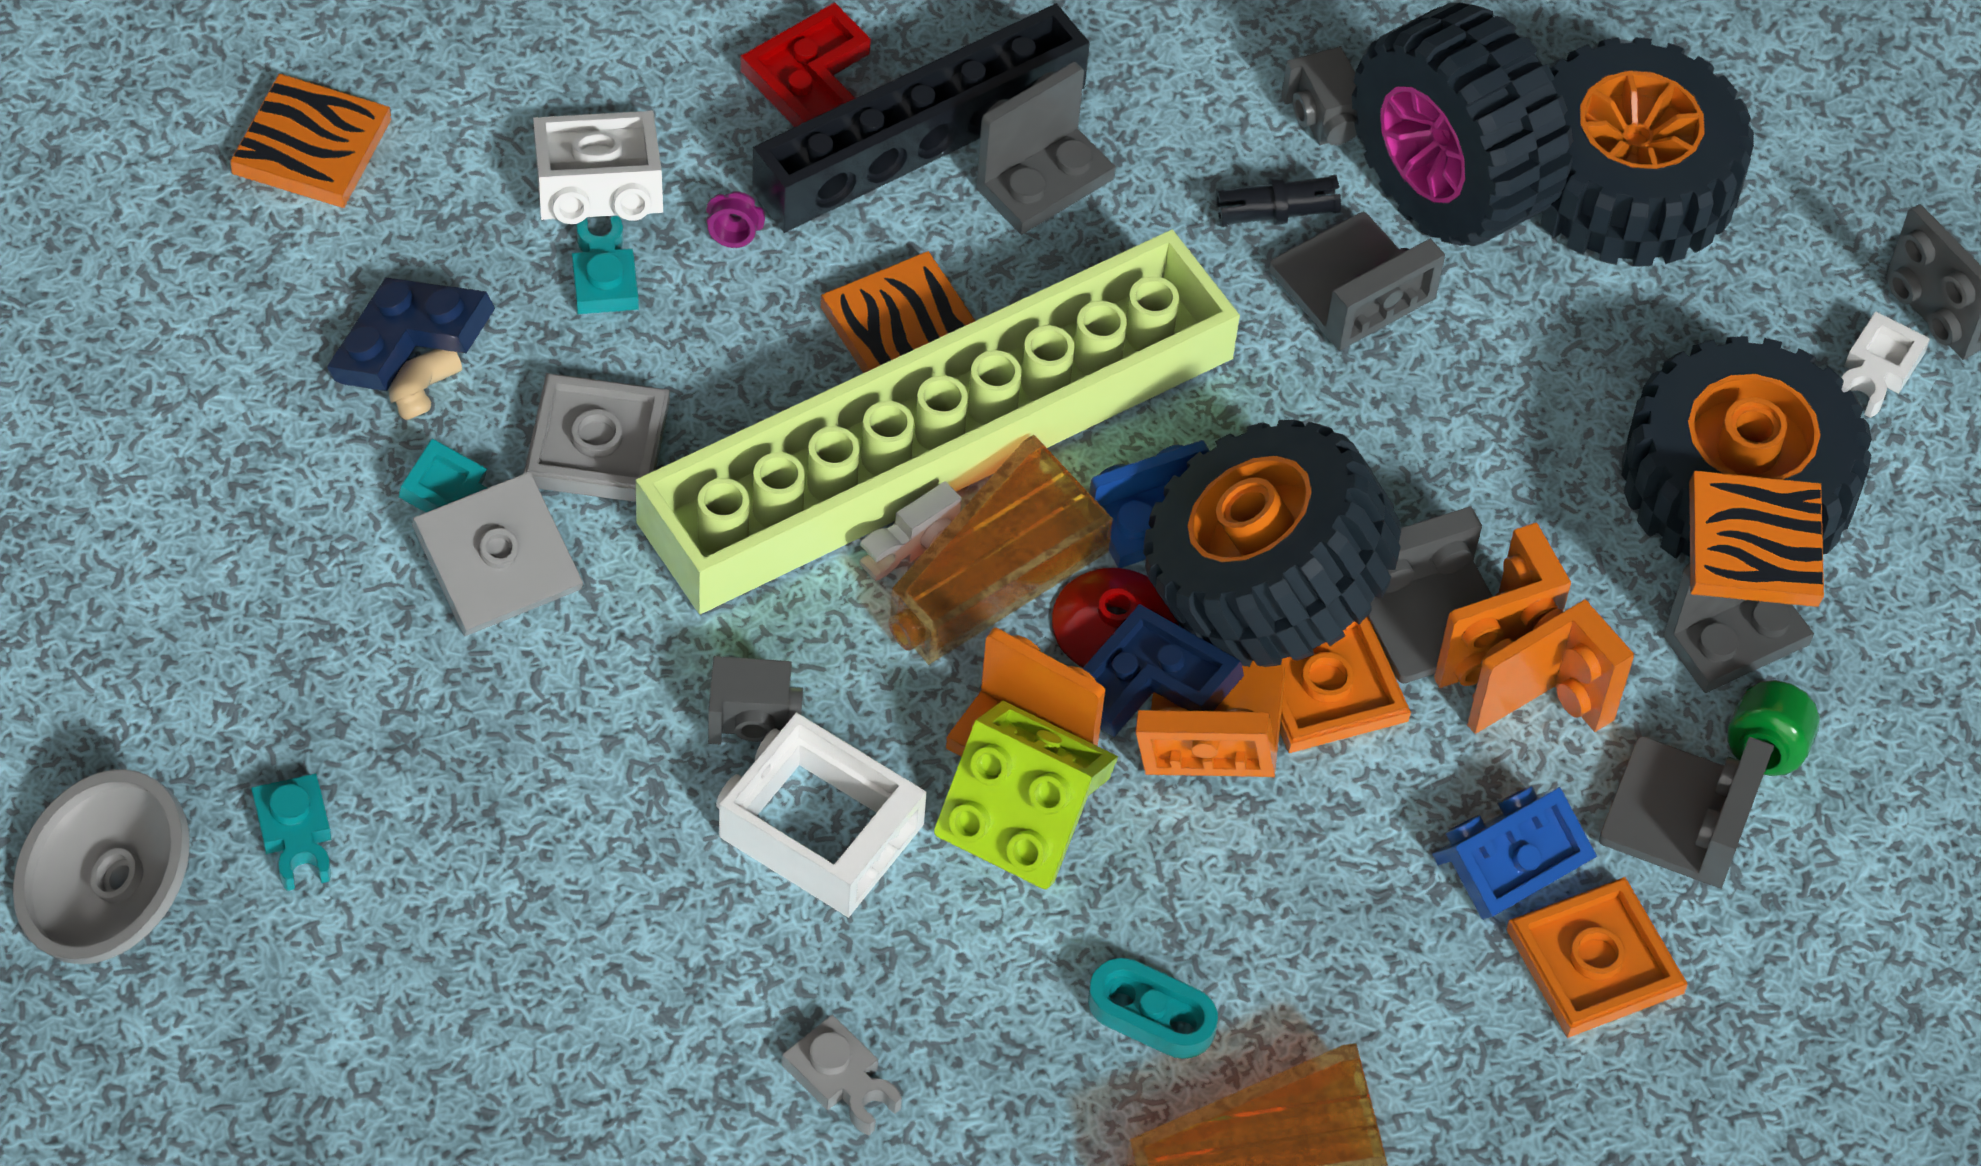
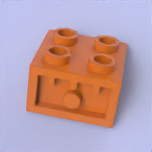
M1537 522L1513 531L1508 555L1503 562L1504 572L1499 592L1494 597L1455 609L1449 613L1434 675L1439 688L1460 682L1463 686L1477 684L1482 668L1481 661L1494 645L1505 639H1511L1514 642L1531 632L1537 622L1552 610L1560 608L1564 611L1571 581Z
M1586 599L1566 611L1560 608L1552 610L1537 622L1531 632L1514 642L1511 639L1502 640L1484 655L1481 661L1482 668L1479 680L1472 697L1473 703L1467 726L1476 734L1555 687L1563 708L1575 718L1581 716L1591 729L1596 732L1615 720L1635 654Z
M994 627L986 637L981 691L948 734L946 749L962 757L975 720L1002 700L1098 746L1105 688L1097 683L1095 678L1084 669L1076 666L1068 667L1041 652L1029 639L1019 635L1011 636L1001 629Z
M1252 661L1250 667L1242 666L1243 678L1214 711H1189L1154 692L1151 710H1138L1136 736L1145 774L1275 777L1285 682L1284 664L1281 662V665L1262 667L1257 666L1255 661Z

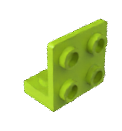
M1002 700L975 720L935 825L934 834L1042 889H1048L1056 880L1088 796L1110 779L1118 756Z

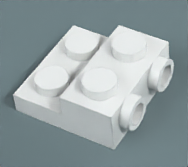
M653 111L533 117L541 220L557 219L566 224H576L582 222L586 217L617 215L623 219L634 221L645 217L648 213H663L662 169Z

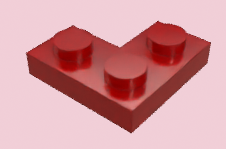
M834 2L741 55L740 71L796 127L855 99L833 75L870 54L871 38Z

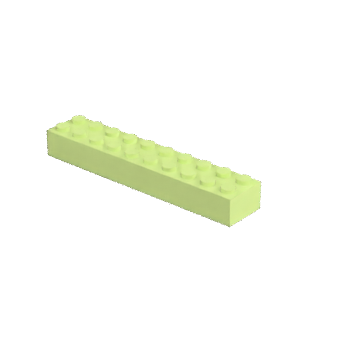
M1171 229L636 479V523L700 615L894 522L896 512L944 481L957 492L1232 360L1240 314L1174 230Z

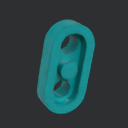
M1116 958L1106 961L1093 973L1089 987L1088 1004L1093 1016L1106 1027L1166 1055L1180 1059L1196 1057L1204 1053L1213 1043L1218 1023V1012L1214 1002L1204 992L1128 958ZM1117 993H1123L1130 996L1133 1002L1127 1006H1119L1113 1003L1110 997ZM1183 1021L1190 1024L1194 1030L1189 1034H1181L1175 1032L1171 1025L1175 1022Z

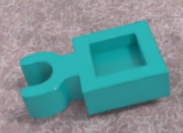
M611 216V231L604 236H595L589 232L587 218L577 223V243L582 251L572 253L577 314L639 310L633 249H621L623 245V223L620 217Z
M431 439L402 483L398 498L424 512H429L487 489V487L482 485L487 468L442 443Z
M317 773L251 787L265 852L270 854L283 851L279 857L278 867L280 880L287 891L295 889L293 871L301 864L314 865L318 869L321 883L329 882L331 877L329 856L326 850L317 844L332 840Z

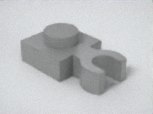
M944 481L896 512L895 524L888 528L877 529L861 541L860 546L868 555L860 559L859 564L877 581L890 574L904 558L910 563L927 551L935 554L944 550L954 540L959 531L961 496Z
M834 1015L828 1017L782 1054V1066L827 1111L843 1099L850 1106L849 1116L852 1124L864 1134L870 1135L874 1132L876 1122L872 1114L864 1108L867 1103L880 1101L894 1114L901 1110L902 1098L898 1089L886 1080L870 1078L878 1070V1058Z

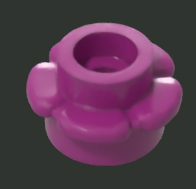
M733 191L726 195L717 194L710 199L706 207V211L709 213L706 220L708 231L717 243L725 247L740 248L748 245L754 239L756 231L764 227L765 214L763 209L756 207L753 197L746 193Z

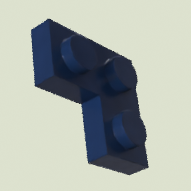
M385 277L327 365V368L334 381L343 385L387 391L415 346L467 354L495 310V307L487 291Z
M1141 604L1134 609L1082 668L1105 688L1100 729L1113 737L1119 733L1154 692L1189 711H1214L1244 676L1240 660Z

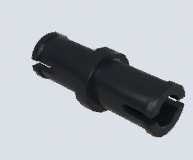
M1329 175V177L1284 182L1283 177L1280 176L1269 178L1268 184L1230 189L1217 188L1216 207H1224L1218 213L1220 227L1272 219L1274 225L1287 224L1289 217L1331 212L1334 214L1340 213L1341 196L1340 194H1335V189H1339L1338 178L1336 175ZM1334 194V195H1327V196H1318V195Z

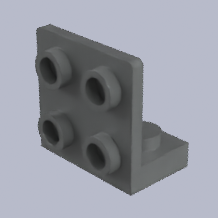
M1076 62L1067 65L1057 72L1051 71L1044 74L1032 87L1010 100L1003 99L995 103L982 117L976 190L1020 235H1023L1111 182L1115 177L1116 166L1078 129L1084 70Z
M1918 204L1908 210L1885 280L1889 283L1890 290L1895 298L1903 304H1909L1928 323L1933 337L1940 344L1949 345L1962 360H1965L1981 350V265L1921 204Z
M1360 212L1273 258L1270 262L1269 271L1332 344L1341 351L1436 299L1445 253L1431 238L1411 249H1399L1366 212Z
M1472 506L1401 528V536L1398 542L1401 548L1396 569L1388 570L1391 575L1390 585L1382 598L1375 597L1370 603L1372 611L1368 618L1385 656L1400 683L1406 684L1435 674L1448 615L1451 611L1493 597L1474 563L1482 524Z
M1689 562L1682 572L1681 582L1671 607V613L1663 637L1703 692L1707 693L1809 646L1814 633L1792 604L1690 594Z
M1639 737L1599 837L1600 844L1722 889L1774 745L1749 737L1741 760L1728 756L1725 765H1721L1650 738Z

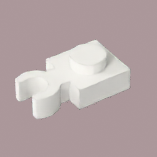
M1875 311L1849 351L1844 366L1849 370L1842 376L1844 383L1841 390L1843 392L1849 390L1861 391L1867 394L1870 399L1864 415L1870 418L1875 416L1881 409L1887 388L1898 394L1900 393L1925 354L1930 338Z

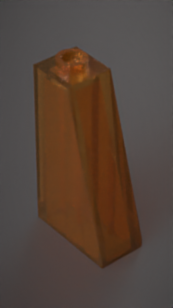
M1035 435L1030 436L1019 445L894 585L891 595L890 618L888 620L892 635L902 648L907 651L915 649L926 663L930 665L1108 553L1113 518Z
M1353 1043L1339 1046L1131 1138L1125 1166H1388L1357 1044Z

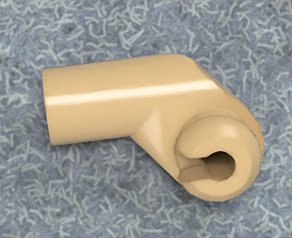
M434 349L404 363L388 392L390 402H396L400 417L409 420L430 410L431 401L424 389L462 371L461 361L457 352Z

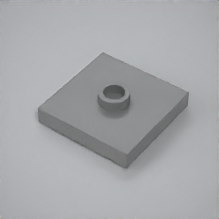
M546 373L524 474L531 472L538 489L636 502V479L655 471L657 467L670 403V390Z
M531 472L413 518V529L464 637L582 589L583 581Z

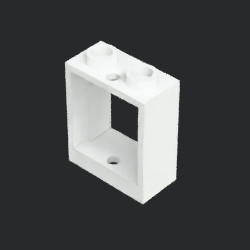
M796 712L781 731L773 729L766 735L756 752L755 762L743 776L738 774L732 776L721 790L716 803V807L719 809V837L849 918L924 825L926 791ZM799 765L876 812L874 817L835 864H832L756 817Z

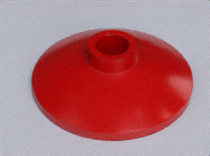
M1124 568L1096 569L1076 577L1060 592L1052 612V629L1058 645L1073 662L1082 668L1139 604L1178 626L1179 623L1157 593L1148 576ZM1120 607L1127 610V612L1116 615L1110 613L1106 608Z

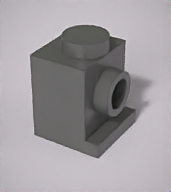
M1341 46L1286 61L1281 97L1285 105L1293 103L1297 121L1302 127H1310L1319 146L1327 143L1330 145H1342L1357 136L1354 123L1358 116L1357 111L1352 109L1351 96L1357 86L1353 82L1355 71Z
M713 656L708 710V744L721 745L722 734H736L739 738L746 741L762 742L771 730L778 729L781 731L796 712L802 715L803 687H791L792 661Z

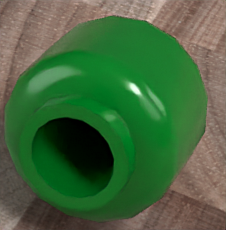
M1771 680L1761 681L1749 687L1739 700L1728 725L1727 742L1732 754L1738 760H1741L1749 737L1774 745L1764 775H1787L1797 770L1808 757L1819 731L1820 715L1817 706L1805 691L1791 683Z

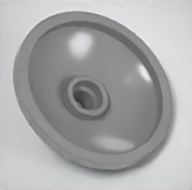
M125 769L108 770L96 773L73 784L54 799L43 811L22 846L13 882V899L17 919L24 934L38 949L63 962L72 964L97 963L129 950L156 927L171 907L179 892L189 857L190 839L187 819L182 806L174 794L163 784L144 773Z

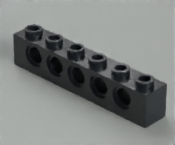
M1055 3L754 146L752 193L783 233H786L980 139L982 117L991 106L1000 100H1010L1032 87L1041 76L1048 72H1057L1067 65L1076 62L1084 70L1082 87L1084 89L1090 42L1061 7Z

